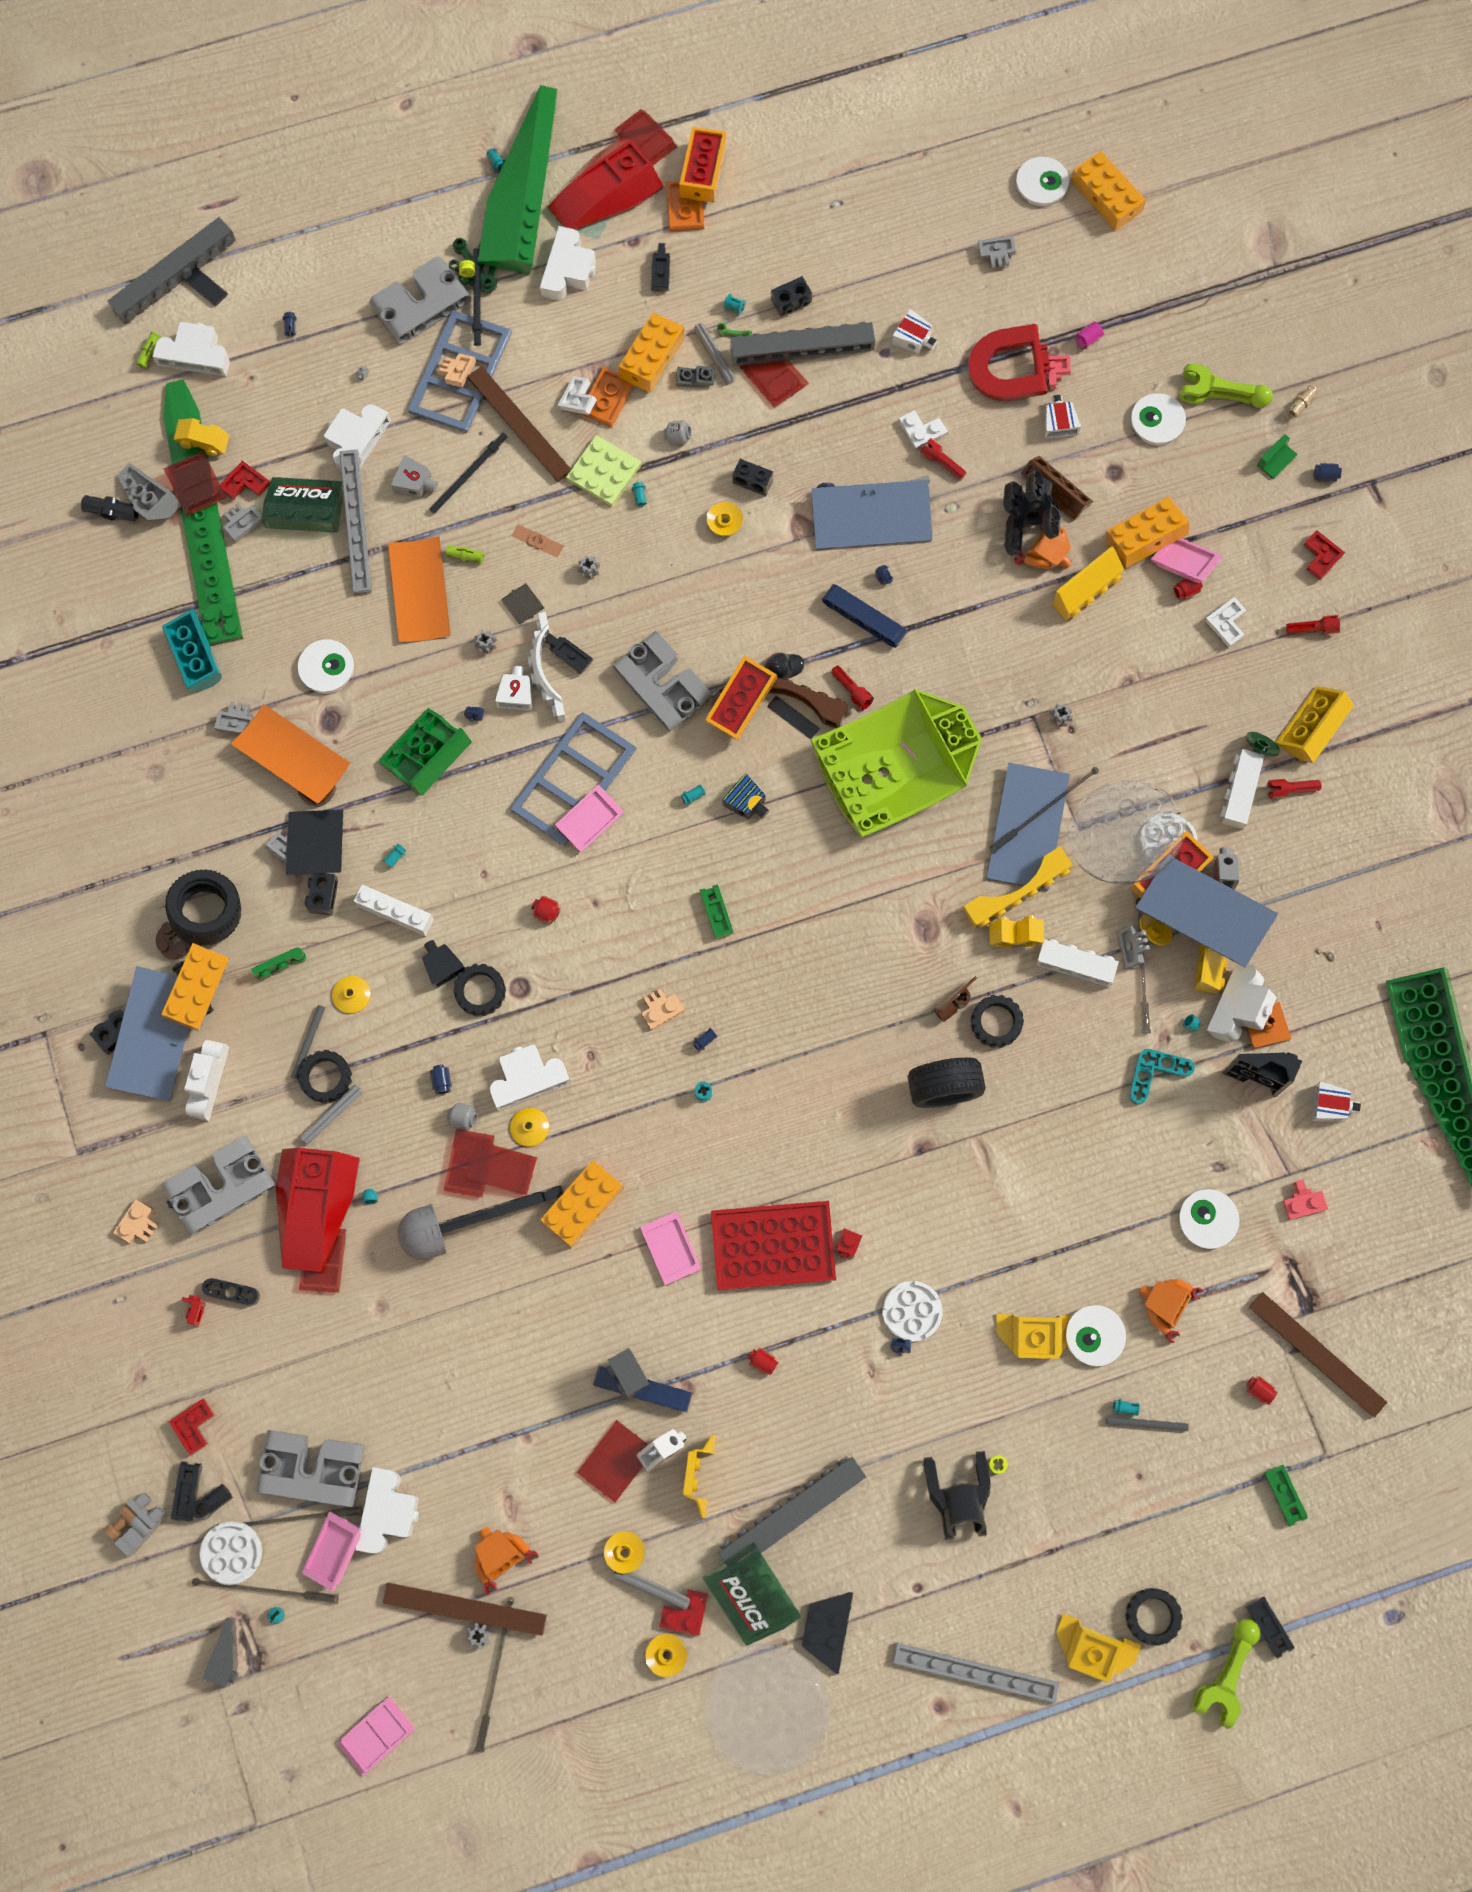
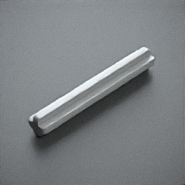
M702 323L695 325L694 330L726 383L734 382V374Z
M354 1085L300 1136V1139L306 1145L312 1142L362 1094V1090L357 1085Z
M614 1571L613 1576L615 1579L677 1607L687 1609L690 1603L688 1597L632 1572L622 1574Z

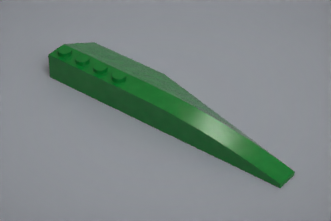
M540 85L488 196L477 263L530 275L534 260L557 96L556 88Z
M1442 967L1387 980L1386 984L1403 1056L1410 1066L1412 1074L1416 1078L1423 1095L1426 1097L1437 1122L1448 1139L1449 1145L1454 1151L1472 1187V1065L1449 970Z

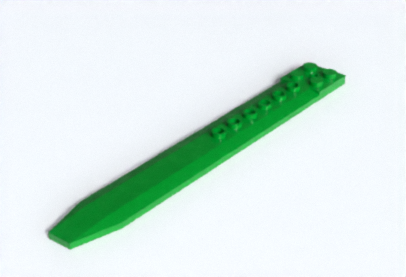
M184 379L166 383L163 418L179 502L182 505L180 508L202 628L209 645L212 646L243 639V633L209 457L200 447L186 449L174 440L178 420L193 418L200 420L199 424L202 425L200 411ZM220 621L226 622V624H223V628L217 625Z

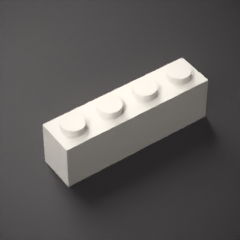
M1242 749L1239 755H1235L1233 765L1236 767L1229 777L1231 787L1230 789L1227 788L1224 796L1227 802L1226 806H1222L1220 817H1223L1221 824L1242 830L1247 825L1264 759L1263 754Z
M361 885L354 899V903L358 908L425 937L434 921L430 913L365 885Z
M1044 939L1036 966L1111 987L1119 961H1115V958L1104 955L1102 957L1096 955L1091 950H1078L1076 946L1071 944L1066 946L1059 944L1054 939Z

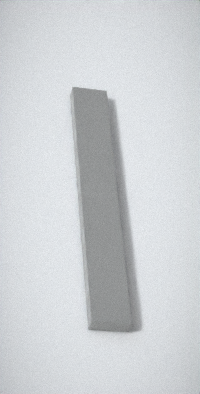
M358 449L339 451L353 594L372 593Z
M897 1642L892 1664L1056 1703L1059 1682Z

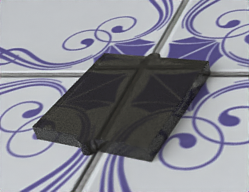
M526 583L516 590L513 589L510 594L501 599L519 625L529 618H534L535 614L544 609V606Z

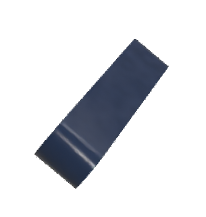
M832 584L822 598V602L826 606L893 648L899 645L907 633L903 626L838 585Z
M598 1366L593 1386L621 1394L616 1385L620 1383L618 1378H613L607 1367ZM648 1380L651 1387L634 1396L637 1399L687 1413L693 1393Z

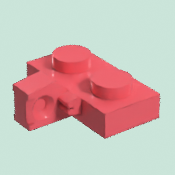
M1070 355L1049 356L1051 371L1045 372V379L1049 380V390H1056V379H1061V375H1071Z
M1304 1180L1295 1181L1293 1184L1296 1192L1292 1193L1293 1198L1283 1201L1288 1220L1328 1210L1323 1192L1312 1193L1311 1189L1306 1188Z

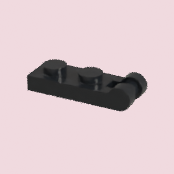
M181 1461L171 1519L193 1521L191 1507L197 1498L202 1463L192 1465ZM187 1472L192 1473V1479H186Z
M1264 1596L1245 1606L1253 1621L1259 1626L1262 1636L1276 1659L1282 1657L1284 1652H1290L1295 1649ZM1281 1638L1283 1643L1277 1646L1275 1641Z

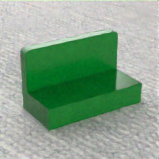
M1286 434L1260 458L1257 465L1272 479H1275L1297 456V453L1287 445L1290 438Z

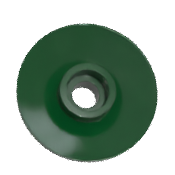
M1253 731L1246 734V740L1254 752L1271 757L1279 755L1280 749L1278 745L1267 736Z

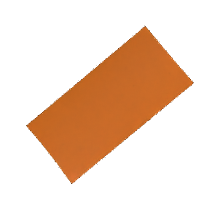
M440 536L410 542H388L398 641H426L451 636Z
M265 704L261 706L242 733L230 743L317 804L331 791L350 765L349 761Z

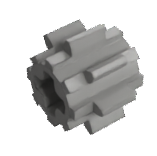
M585 555L584 559L578 560L580 566L577 567V570L582 574L583 579L587 577L592 579L594 575H599L597 568H600V563L596 562L594 556L590 558Z
M481 630L479 635L474 636L476 640L474 646L479 648L480 653L487 652L490 654L491 650L496 649L494 642L497 639L496 636L492 637L491 631L483 632Z
M1057 703L1055 709L1050 710L1052 715L1050 722H1055L1056 727L1059 725L1066 727L1068 721H1072L1073 717L1070 716L1072 709L1067 708L1066 703L1064 705Z
M475 1623V1629H467L470 1636L465 1639L471 1640V1648L478 1645L479 1649H482L483 1643L490 1644L487 1637L492 1632L486 1631V1624L481 1628L478 1623ZM477 1630H479V1633H483L484 1637L480 1639V1642L478 1639L474 1638V1635L477 1634Z

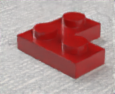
M241 461L219 485V489L234 500L245 487L260 497L271 483L270 480L247 463Z
M1318 530L1303 545L1317 556L1306 570L1320 581L1345 554L1342 549Z
M204 1398L169 1421L189 1456H192L208 1445L198 1427L214 1417L215 1414Z
M688 1589L686 1597L690 1599V1603L687 1609L684 1610L663 1606L659 1627L700 1636L708 1593Z

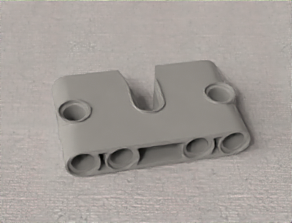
M440 256L431 259L412 271L419 292L424 298L423 300H415L411 293L396 281L372 296L369 301L372 308L383 321L385 328L392 333L399 344L414 338L449 316L452 310L457 311L465 306L471 299L469 293L457 279L456 273L448 267Z
M654 631L641 643L634 644L630 652L612 666L639 699L670 732L685 719L693 717L695 711L708 702L713 695L690 668L673 676L664 684L658 683L675 665L678 658L673 648L657 631ZM637 652L644 653L641 657L635 656ZM685 705L691 706L687 711L682 710V707Z
M246 1135L212 1153L217 1171L224 1182L222 1189L215 1190L207 1177L194 1164L161 1184L162 1189L190 1236L199 1233L276 1187L275 1182ZM251 1161H258L259 1166L256 1169L248 1168ZM183 1201L188 1202L189 1205L186 1210L181 1211L178 1209L179 1203Z
M267 1430L264 1452L260 1458V1473L256 1492L353 1507L358 1480L361 1477L360 1468L365 1445L325 1439L317 1456L315 1470L312 1474H309L306 1471L308 1460L307 1436ZM270 1456L275 1460L272 1468L267 1466V1459ZM348 1469H352L355 1473L351 1481L346 1478V1471Z

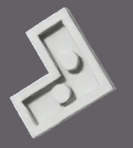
M573 376L558 404L561 410L590 414L597 400L593 395L585 394L590 385L588 378Z
M916 411L899 418V423L915 450L927 445L930 438L937 441L948 434L940 418L924 425Z
M1233 597L1208 616L1205 622L1230 648L1245 635L1234 621L1245 614L1247 610Z

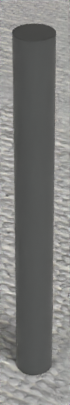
M318 1005L291 1078L297 1080L299 1078L298 1070L301 1069L303 1060H306L325 1007Z
M1109 1416L1106 1418V1425L1188 1431L1189 1428L1188 1423Z

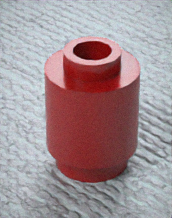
M1184 579L1178 582L1173 587L1177 599L1185 600L1201 593L1203 585L1201 582L1195 583Z
M760 1347L758 1350L753 1349L748 1357V1360H750L749 1365L764 1375L766 1373L771 1375L778 1364L774 1356Z
M1259 1375L1256 1378L1252 1376L1246 1384V1387H1248L1247 1392L1262 1404H1271L1278 1394L1274 1390L1275 1387Z

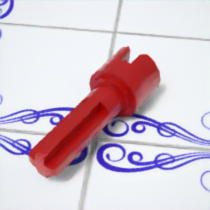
M932 438L928 440L927 446L924 445L921 448V454L930 461L936 460L959 480H962L967 474L962 467L942 452V446Z
M1338 615L1322 616L1320 620L1287 623L1286 633L1321 631L1323 634L1339 633L1340 619L1337 618Z
M839 665L832 668V675L851 694V701L859 710L867 709L873 703L874 697L865 687H859Z
M1286 779L1269 780L1267 783V788H1274L1273 792L1268 793L1270 799L1286 798L1289 793L1320 791L1322 786L1320 780L1288 782Z

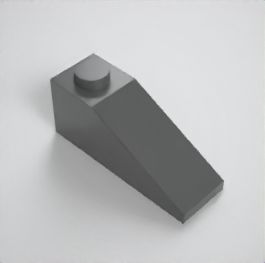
M227 1617L202 1678L225 1688L234 1684L238 1677V1672L236 1671L238 1668L236 1618Z

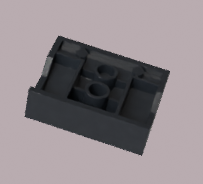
M1289 1052L1238 1054L1223 1069L1222 1073L1241 1082L1249 1079L1270 1088L1272 1096L1277 1097L1294 1082L1302 1060L1298 1059L1297 1055Z

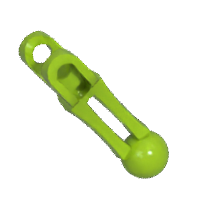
M1187 364L1183 369L1185 380L1195 384L1185 385L1181 388L1179 398L1183 402L1197 405L1206 399L1219 398L1240 401L1248 405L1251 403L1256 408H1265L1272 402L1273 392L1266 385L1255 386L1254 384L1230 382L1212 375L1206 366L1199 364Z
M1242 1619L1235 1624L1233 1630L1235 1639L1232 1642L1225 1665L1213 1683L1205 1684L1198 1688L1192 1702V1710L1197 1714L1206 1713L1212 1703L1218 1702L1221 1708L1219 1722L1226 1729L1234 1726L1240 1714L1241 1706L1235 1694L1239 1673L1246 1656L1252 1648L1251 1646L1255 1645L1260 1639L1259 1626L1250 1619Z

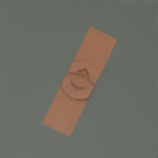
M519 524L511 535L557 558L564 545Z

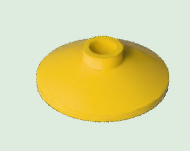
M720 502L713 505L708 511L707 524L713 533L720 536H730L740 530L743 524V514L737 505L731 502ZM723 520H727L728 523H725V524H724V523H722V521H723Z
M1147 914L1141 916L1139 921L1141 931H1146L1147 935L1145 937L1159 946L1168 945L1172 941L1173 934L1169 926Z
M357 976L342 978L336 983L332 991L334 1005L340 1011L347 1014L362 1011L368 1005L371 997L368 984ZM349 990L353 991L352 996H347Z
M525 1108L517 1112L512 1118L510 1132L518 1144L533 1147L542 1143L547 1137L549 1122L541 1111L534 1108ZM527 1123L532 1124L531 1129L525 1128Z
M621 1531L615 1533L606 1542L604 1548L605 1561L615 1572L622 1574L631 1573L638 1569L644 1560V1544L632 1532ZM625 1549L629 1552L627 1557L621 1556L622 1550Z
M661 1634L649 1643L646 1650V1661L651 1671L656 1675L672 1677L684 1668L687 1661V1649L683 1641L677 1636ZM665 1651H669L671 1653V1657L669 1659H665L663 1657V1653Z

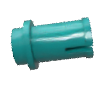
M491 148L486 152V156L492 162L493 168L501 171L505 160L500 157L495 148Z
M635 482L631 488L635 496V505L638 507L645 506L647 504L644 491L646 486L643 482Z
M700 784L687 792L683 791L681 798L685 805H691L692 801L706 795Z
M398 843L396 846L393 845L394 848L383 860L391 868H393L402 855H406V849Z
M1122 1399L1114 1400L1113 1412H1116L1117 1415L1124 1413L1138 1416L1140 1404L1122 1401Z

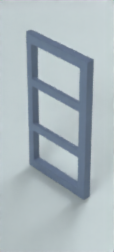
M452 310L410 403L408 413L467 433L483 396L478 390L474 391L465 387L446 384L444 380L433 377V374L444 350L456 354L473 356L476 361L488 364L486 371L492 377L512 330L481 320L483 330L501 336L491 358L448 343L457 321L470 326L474 323V317ZM429 383L474 398L464 422L419 407Z
M582 712L510 807V810L565 846L569 840L563 834L521 806L538 784L573 807L579 803V801L543 778L562 752H565L603 777L604 779L600 783V787L606 791L637 748ZM583 724L591 727L625 750L609 772L568 746Z

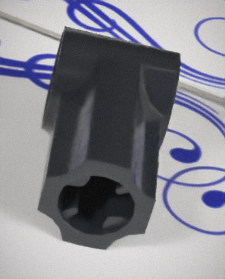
M222 1483L204 1498L195 1501L191 1507V1512L194 1517L206 1520L215 1511L233 1499V1496ZM205 1504L207 1507L206 1513L199 1515L198 1508Z

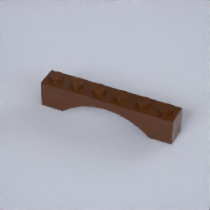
M777 677L768 694L786 695L803 702L813 710L822 724L835 729L841 727L848 710V704L843 699L828 697L824 692L812 691L808 686L796 685L793 681L786 678L780 679Z

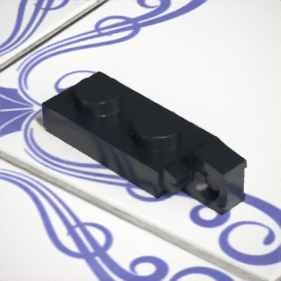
M658 243V253L652 255L651 291H669L670 253H666L665 243Z
M550 633L545 637V642L551 646L549 648L550 651L581 675L593 662L592 657L565 637L557 639Z

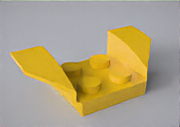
M996 1314V1334L1018 1358L1059 1359L1062 1351L1067 1347L1065 1334L1071 1315L1025 1317L1015 1316V1314Z
M711 1435L702 1450L696 1449L688 1452L683 1494L691 1500H696L701 1518H706L708 1500L692 1497L693 1491L697 1492L698 1479H695V1473L700 1471L701 1458L697 1457L698 1452L714 1454L715 1435Z
M1064 1613L1056 1631L1069 1668L1107 1683L1114 1678V1675L1135 1664L1142 1645L1125 1637L1121 1642L1081 1626V1620Z

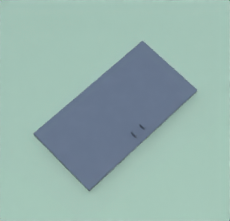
M928 480L811 489L816 549L933 540Z
M1008 762L987 879L1025 886L1036 875L1044 856L1057 848L1070 774ZM1043 886V887H1041V888H1039V889L1047 890V891H1048V890H1049V887L1045 888V887Z
M1169 855L1136 906L1137 910L1244 968L1248 965L1278 916L1277 912Z
M136 966L105 1087L170 1101L188 1031L187 1027L164 1019L161 1015L178 978L177 975Z

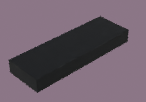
M198 268L192 270L190 277L187 279L183 278L187 284L215 307L228 296L224 289Z

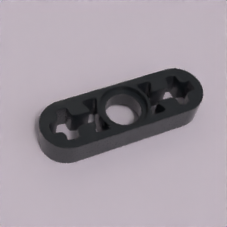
M214 1278L206 1279L202 1284L203 1293L210 1297L248 1306L257 1304L260 1299L259 1291L253 1287ZM214 1282V1286L222 1288L221 1296H219L220 1291L212 1290L210 1293V1290L207 1289L208 1285H212ZM234 1286L236 1289L235 1296L227 1297V1288ZM251 1291L255 1295L254 1299H250L249 1302L248 1298L240 1296L241 1292L250 1294Z

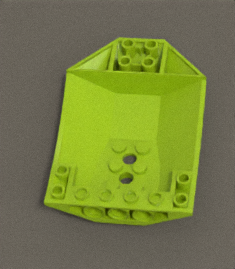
M914 689L880 709L844 726L812 738L810 741L824 780L838 807L860 837L863 838L919 813L965 788L982 738L964 706ZM902 742L914 753L915 758L901 744ZM885 768L889 775L881 777L878 770ZM869 777L872 783L865 784L862 778Z

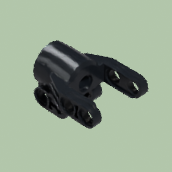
M1038 470L1028 474L1025 492L1022 489V485L1014 481L1007 483L1004 487L1003 505L1007 513L1010 514L1006 522L1004 546L1010 556H1014L1022 550L1023 528L1025 526L1042 524V529L1048 539L1059 536L1061 510L1056 501L1052 499V483L1043 478Z
M976 1451L975 1467L978 1485L959 1483L945 1489H940L935 1461L932 1457L924 1458L929 1499L941 1513L945 1540H954V1536H956L955 1525L973 1521L974 1530L978 1537L987 1536L984 1509L990 1494L991 1481L985 1451Z

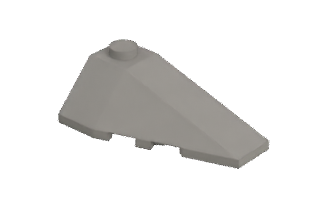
M131 463L117 475L135 511L147 520L170 518L182 506L172 492Z

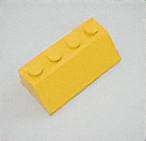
M1111 546L1056 591L1052 606L1066 621L1071 617L1073 619L1081 613L1082 608L1092 605L1098 595L1103 596L1109 590L1108 587L1112 584L1116 585L1122 580L1124 568L1115 549Z
M1316 686L1278 738L1276 744L1298 760L1314 763L1352 710L1354 704L1345 691Z
M1200 944L1194 991L1217 995L1220 989L1223 990L1225 978H1222L1223 971H1226L1227 960H1225L1224 956Z

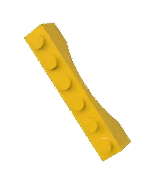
M1060 846L1044 856L1036 875L1021 889L1003 896H979L964 905L962 910L974 928L978 926L983 928L990 923L989 919L994 916L996 918L1001 917L1006 913L1007 908L1010 906L1013 908L1017 907L1026 896L1031 898L1039 892V888L1051 886L1055 883V878L1067 876L1071 873L1070 869L1073 864Z

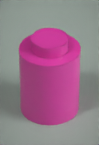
M1093 321L1076 334V344L1080 348L1087 349L1104 336V331L1097 322Z

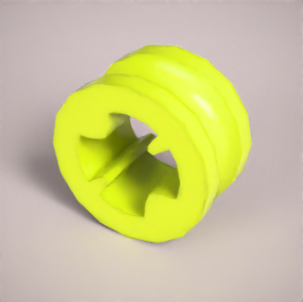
M464 260L459 263V274L461 276H474V262Z
M997 1455L991 1458L989 1467L992 1472L1001 1474L1006 1471L1008 1464L1004 1457ZM995 1459H997V1461H999V1459L1003 1461L1002 1470L999 1471L998 1468V1470L996 1471L993 1468L995 1465L993 1461Z

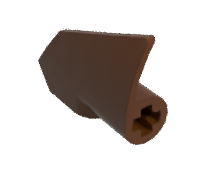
M976 976L933 1009L942 1022L947 1021L958 1012L956 1007L964 1008L969 1004L971 996L967 987L977 979ZM958 995H960V996H963V995H964V996H965L964 1001H963V1000L958 1001V1000H957V999H958Z

